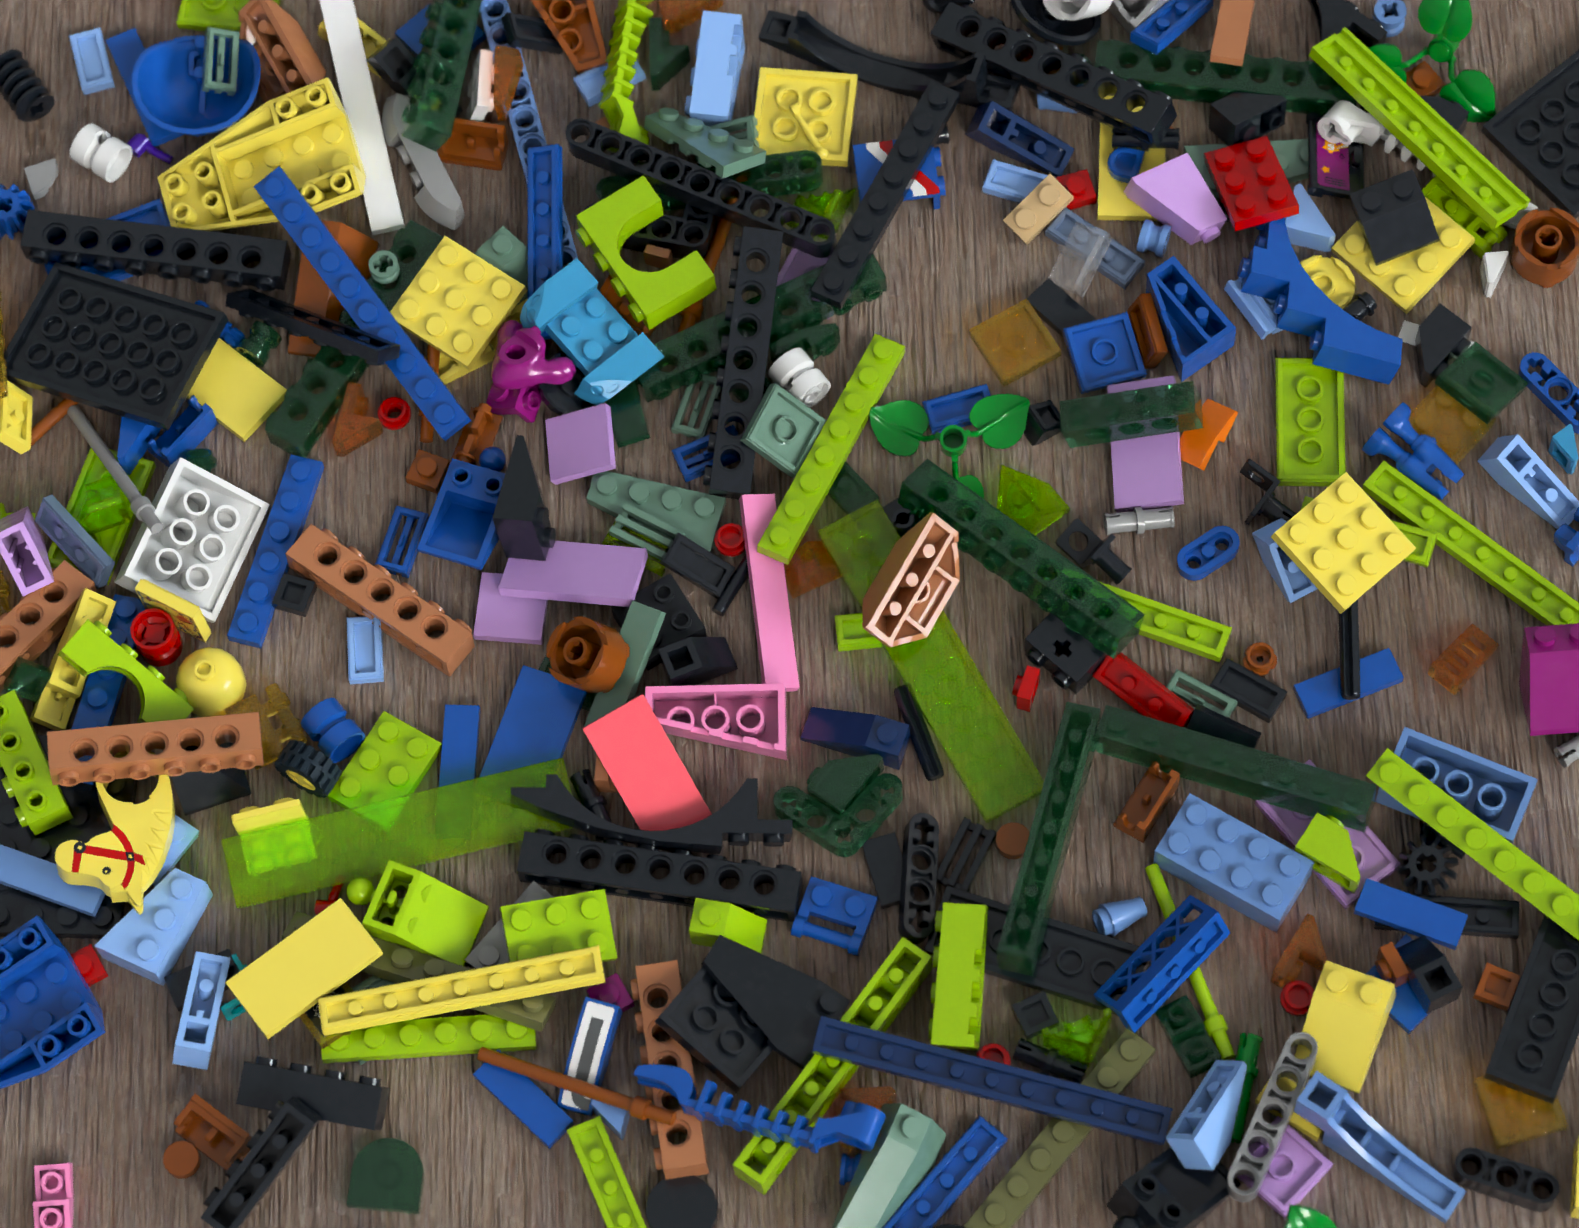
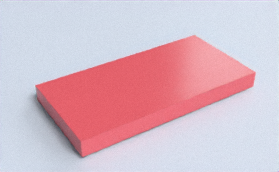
M643 693L582 728L640 830L664 831L694 824L712 814Z

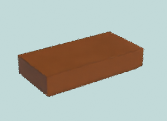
M1141 293L1127 312L1144 367L1149 369L1155 368L1168 353L1152 295L1151 293Z

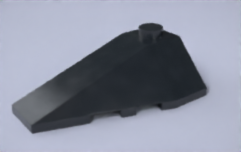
M722 935L718 936L702 962L703 967L729 997H734L747 1012L745 1017L752 1025L756 1023L768 1037L766 1042L771 1048L802 1070L815 1055L811 1052L821 1016L840 1020L850 1003V1000L822 981Z

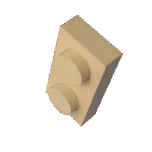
M1049 174L1003 221L1028 245L1074 200V197L1060 182Z

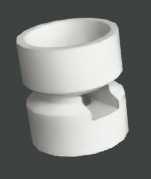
M90 123L83 127L74 138L70 148V157L83 167L91 168L94 174L111 183L120 178L130 164L133 150L128 144L116 137H111L107 131Z
M800 347L789 350L780 356L768 372L770 379L774 383L781 386L809 408L819 403L831 387V383L817 368L813 369L814 362Z

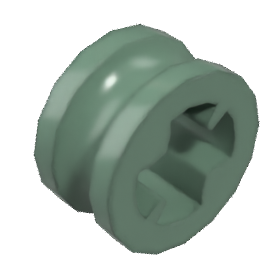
M381 250L370 257L368 266L374 281L379 284H389L398 278L400 267L394 253ZM388 262L389 267H387L386 272H380L379 268L382 267V263Z

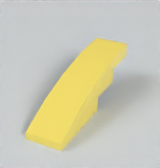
M87 588L83 589L45 676L30 717L31 721L54 731L66 729L75 700L81 696L87 676H82L57 654L87 619L92 623L97 620L108 627L116 601Z

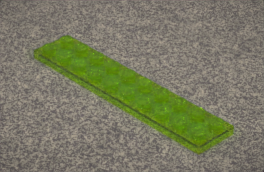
M878 499L818 530L821 542L862 612L865 594L895 543L900 539ZM943 610L927 638L894 647H887L880 642L986 824L1047 791L1046 783Z
M554 759L221 839L236 907L240 909L348 883L358 877L368 878L384 873L389 860L408 867H414L522 841L525 831L534 832L536 829H545L555 833L571 829L572 827L538 816L510 803L511 787L546 788V774H557L566 789L572 794L564 759Z

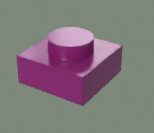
M617 973L606 978V983L596 984L586 989L589 998L618 1005L622 1013L635 1006Z

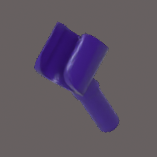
M136 134L127 142L133 150L132 154L137 158L143 153L148 152L150 155L168 164H171L174 157L151 145L150 141L143 134Z

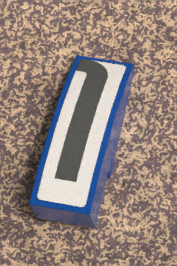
M585 997L566 1063L565 1075L600 1087L602 1086L613 1052L612 1044L622 1016L620 1006ZM560 1089L557 1103L560 1108L590 1117L593 1114L591 1098Z

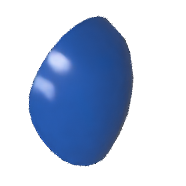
M205 35L183 36L153 44L139 55L132 70L131 84L136 104L147 119L167 131L195 137L224 131L241 120L255 102L261 74L260 58L255 47L250 42L239 39L237 88L235 95L231 96L227 95V92L218 94L214 93L215 90L202 91ZM214 36L212 81L214 82L218 36ZM225 38L223 83L228 84L230 38Z

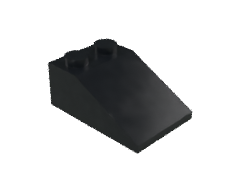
M517 435L492 519L506 558L545 561L549 548H553L555 544L556 532L551 527L549 510L545 506L525 438L522 435Z

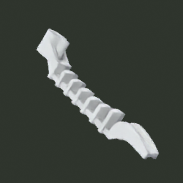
M1338 101L1317 124L1319 134L1330 143L1336 144L1341 142L1344 145H1350L1352 142H1357L1372 147L1381 138L1385 141L1384 151L1390 154L1397 147L1401 149V160L1403 162H1406L1411 156L1416 157L1370 113H1366L1348 101ZM1418 159L1417 169L1422 171L1426 166ZM1529 202L1526 209H1521L1517 212V215L1502 225L1516 229L1521 218L1528 212L1538 209V206Z

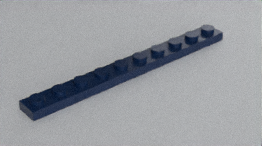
M824 1016L820 1018L811 1052L820 1056L1161 1146L1165 1143L1172 1108Z

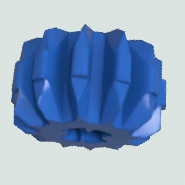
M0 183V240L5 234L11 240L14 239L16 232L19 231L23 234L28 210H35L33 202L30 201L29 194L25 190L20 191L15 184L7 190Z

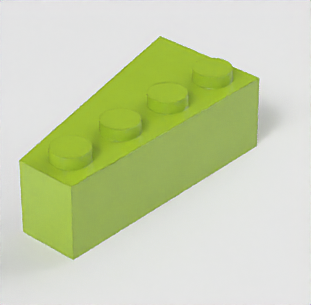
M943 902L942 911H936L935 932L941 933L939 946H934L933 968H937V979L931 985V1003L934 1004L933 1018L929 1019L928 1039H931V1045L948 1049H980L988 907L986 905Z

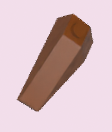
M531 0L577 72L608 65L606 61L607 53L594 0Z
M321 220L368 282L371 277L368 263L370 257L378 251V241L341 222ZM302 252L294 305L341 322L347 311ZM290 335L288 354L321 358L328 346L317 345L313 343V339L305 336Z

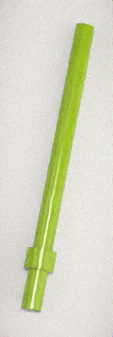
M1155 863L1147 866L1145 871L1166 920L1176 910L1159 865ZM1198 967L1189 976V980L1205 1017L1204 1027L1208 1036L1213 1037L1221 1059L1230 1060L1236 1055L1226 1033L1228 1026L1222 1014L1219 1015L1202 971Z

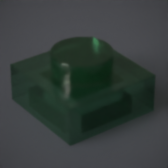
M18 657L3 686L6 692L15 690L19 697L37 703L52 673L48 667Z

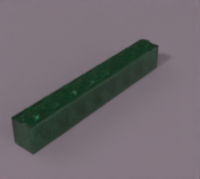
M1066 702L997 948L999 969L1030 976L1034 975L1101 731L1100 708Z
M1106 705L1095 734L1096 752L1144 767H1150L1152 762H1158L1160 765L1159 769L1165 773H1169L1173 769L1180 773L1181 778L1314 817L1317 812L1323 816L1331 815L1340 820L1344 827L1364 833L1376 800L1377 785L1109 705Z

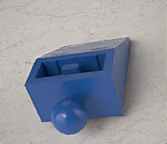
M497 447L484 449L479 457L480 466L452 458L417 547L418 552L482 570L500 539L492 517L505 477V473L500 472L506 464V456L501 449Z

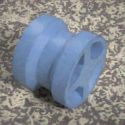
M1378 0L1375 4L1373 19L1377 20L1387 31L1386 37H1394L1402 32L1407 14L1406 5L1402 0Z
M1145 219L1139 235L1137 251L1143 253L1147 250L1152 251L1157 257L1163 258L1168 246L1172 226L1166 224L1157 226L1154 225L1153 221Z

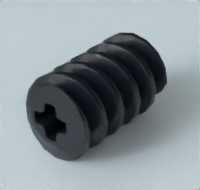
M11 49L0 55V92L10 108L15 111L19 120L23 122L38 120L52 110L55 100L53 96L49 95L48 89L42 86L41 79L35 76V71L29 67L28 61L22 58V53L17 49Z

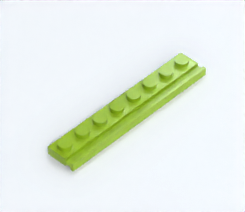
M1346 27L1342 28L1340 33H1334L1312 47L1309 56L1492 229H1496L1517 215V212L1521 209L1527 208L1530 199Z

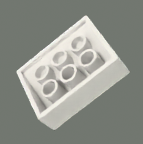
M180 457L169 466L152 502L155 507L154 513L163 524V530L158 534H153L143 521L114 583L137 594L135 587L140 579H145L199 606L205 620L215 623L270 504Z

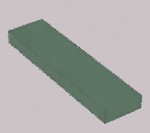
M632 600L620 631L624 642L630 647V654L626 659L625 668L611 691L596 693L584 727L634 698L665 618V612Z

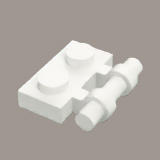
M480 49L473 64L472 78L468 84L467 96L470 98V103L466 110V120L485 122L487 112L493 111L495 93L491 92V84H494L497 75V65L492 64L493 51Z

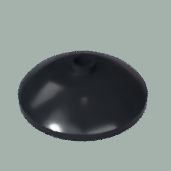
M1010 0L1017 17L1023 25L1038 37L1054 44L1064 46L1085 44L1095 37L1101 26V14L1075 21L1060 20L1048 12L1042 0Z

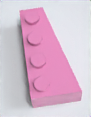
M785 683L645 686V698L666 734L787 760Z

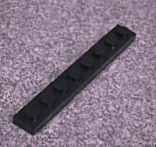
M930 80L811 289V297L842 309L959 103L960 92Z

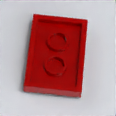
M1268 136L1204 153L1205 165L1235 231L1299 214V204Z

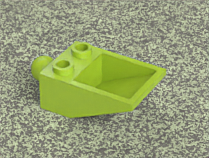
M392 860L388 861L377 889H374L370 880L363 877L350 881L346 889L347 897L353 904L366 905L370 902L362 921V925L369 935L463 967L466 965L464 959L471 953L489 910V906L424 872ZM401 889L407 891L404 898L399 899L397 897L396 891ZM391 921L394 924L393 926H389L384 924L383 922Z

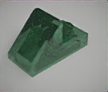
M662 17L649 18L650 79L652 91H659L690 62V52L688 45H671L670 30H664Z

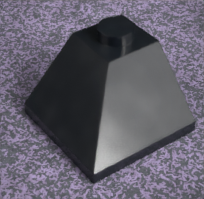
M225 742L220 747L227 748L232 746L233 743ZM191 745L186 747L184 750L193 751L196 750L198 746ZM238 768L220 769L214 773H204L202 771L186 772L181 776H171L185 816L252 794L245 770Z

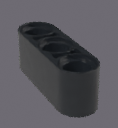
M1470 1147L1463 1149L1457 1155L1452 1167L1453 1179L1463 1188L1531 1211H1547L1552 1207L1559 1194L1560 1186L1554 1175L1478 1148ZM1465 1161L1474 1162L1479 1168V1173L1475 1175L1465 1173L1461 1168V1163ZM1507 1173L1512 1176L1515 1184L1510 1187L1502 1186L1497 1181L1496 1175ZM1534 1185H1543L1549 1190L1550 1197L1540 1199L1533 1194L1531 1188Z

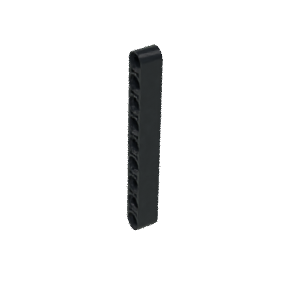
M575 119L566 127L565 134L569 151L580 160L631 181H635L644 175L655 191L739 226L783 231V244L817 258L829 257L837 245L835 227L831 221L727 177L721 178L715 172L587 119ZM582 135L589 137L584 142L574 141L577 137ZM608 148L619 149L612 155L604 153ZM639 160L648 161L647 165L643 167L634 166L635 162ZM669 172L678 174L674 179L663 178ZM703 184L708 186L702 192L693 190L697 185ZM728 197H736L738 199L734 204H725L723 202ZM759 209H764L768 211V213L762 217H757L753 215V213ZM787 222H796L799 224L794 229H786L783 227L784 224H786ZM818 234L829 236L824 242H817L813 239Z

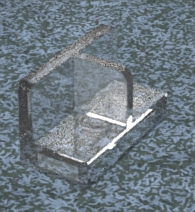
M1076 222L1064 246L1058 245L1057 250L1060 254L1048 278L1057 286L1083 298L1113 238L1107 231L1096 226L1093 229L1083 223Z

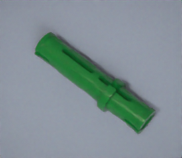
M1240 1033L1235 1061H1244L1247 1069L1230 1143H1234V1140L1237 1144L1242 1142L1243 1128L1253 1081L1259 1074V1069H1256L1263 1038L1248 1033V1035Z

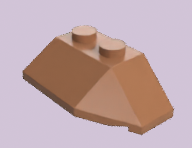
M250 0L239 11V21L241 22L239 39L250 42L257 50L260 58L261 74L258 93L264 103L325 78L326 70L301 26L275 1Z
M930 512L895 543L863 598V629L887 647H894L927 638L960 581L957 547L959 538L957 530L935 513Z

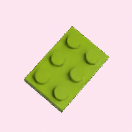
M383 711L329 793L328 798L358 817L388 832L442 751V743Z
M605 889L500 907L509 962L598 945L602 962L617 959Z

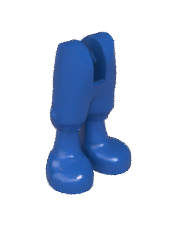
M1402 402L1387 417L1383 425L1403 439L1410 446L1413 453L1411 454L1397 445L1381 427L1373 433L1361 450L1368 456L1382 454L1396 462L1395 467L1399 472L1442 501L1450 491L1438 478L1432 475L1435 469L1438 468L1442 475L1450 478L1456 484L1465 474L1437 445L1434 437L1426 434L1419 435L1409 421L1411 408Z

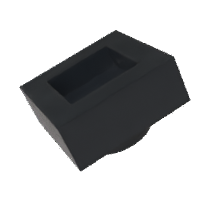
M283 573L272 605L275 609L306 617L317 585L314 581Z
M1045 991L1012 1004V1011L1026 1040L1059 1026V1020Z

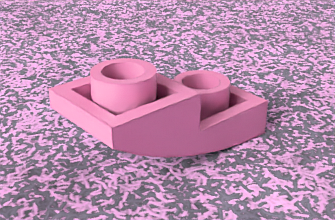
M72 1163L34 1166L36 1202H33L34 1228H73Z

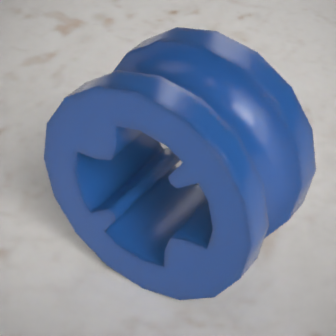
M842 1153L840 1185H845L847 1182L852 1181L860 1162L861 1154L850 1157L848 1153Z

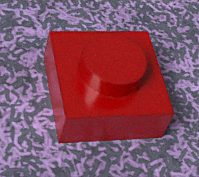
M1087 169L1055 177L1074 197V200L1066 206L1069 210L1097 203V196Z
M1027 665L1024 676L1017 675L1012 695L1017 696V709L1030 712L1040 683L1039 668Z
M92 944L71 954L89 987L108 977Z

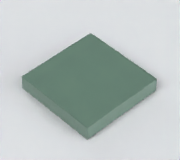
M773 383L769 385L740 441L793 478L796 477L827 420L781 386Z

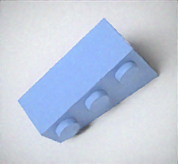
M705 10L702 13L700 35L697 39L695 51L696 65L692 67L690 86L693 87L692 95H687L685 115L702 120L706 126H712L733 119L745 52L741 14Z
M174 868L144 897V910L141 915L133 908L94 947L103 959L164 986L166 983L164 977L172 972L213 893L206 881Z

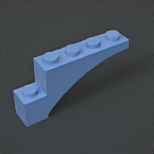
M1316 1071L1297 1098L1294 1112L1324 1131L1322 1144L1446 1224L1465 1195L1466 1190L1439 1173L1389 1134L1351 1098L1346 1089Z

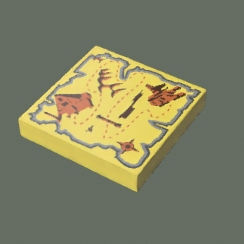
M140 579L135 590L145 609L157 608L164 610L171 616L177 629L206 643L211 635V629L199 606L145 579Z

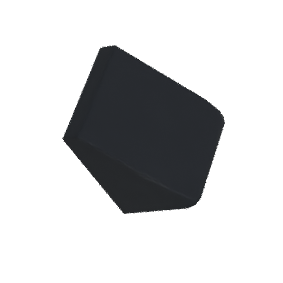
M1047 400L1029 406L1024 435L1030 444L1034 446L1065 430L1068 424L1053 402Z

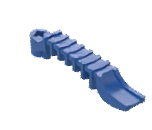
M655 1064L636 1066L633 1073L638 1078V1084L670 1093L678 1100L685 1114L693 1115L702 1122L706 1119L715 1122L720 1127L724 1124L733 1127L738 1132L742 1130L752 1132L754 1136L759 1138L761 1135L770 1137L777 1143L780 1140L789 1142L792 1147L798 1149L799 1146L809 1148L815 1154H817L819 1148L839 1141L862 1150L871 1151L886 1118L883 1112L872 1106L845 1101L840 1116L827 1119L819 1117L813 1128L808 1126V1118L798 1114L794 1126L790 1127L787 1126L790 1115L781 1110L778 1111L774 1122L768 1120L771 1112L770 1109L761 1105L755 1117L749 1115L752 1105L744 1100H740L736 1111L730 1110L734 1096L723 1091L717 1107L711 1105L718 1085L709 1080L706 1081L700 1097L696 1101L697 1089L690 1074L682 1068Z

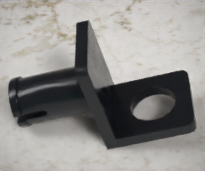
M1248 459L1241 468L1240 473L1266 491V493L1247 517L1245 523L1249 525L1256 514L1260 516L1261 513L1273 522L1280 518L1289 521L1297 512L1295 513L1274 497L1275 493L1273 491L1281 481L1257 463ZM1252 471L1258 473L1263 479L1257 477Z
M1075 519L1055 541L1056 545L1082 569L1090 564H1096L1115 581V584H1119L1132 570L1130 566L1125 564L1109 549L1111 547L1110 543L1116 538L1113 534L1101 540L1079 519ZM1079 532L1086 537L1087 546L1083 551H1075L1071 548L1069 537L1072 533Z

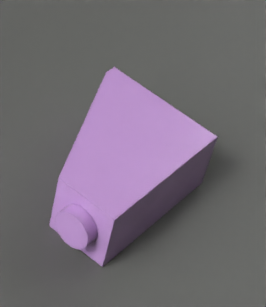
M1188 152L1132 177L1124 190L1125 195L1163 225L1172 226L1171 231L1190 245L1201 240L1204 243H1208L1221 234L1220 229L1227 220Z
M27 506L0 519V553L22 596L53 583L54 577L44 537L29 507Z

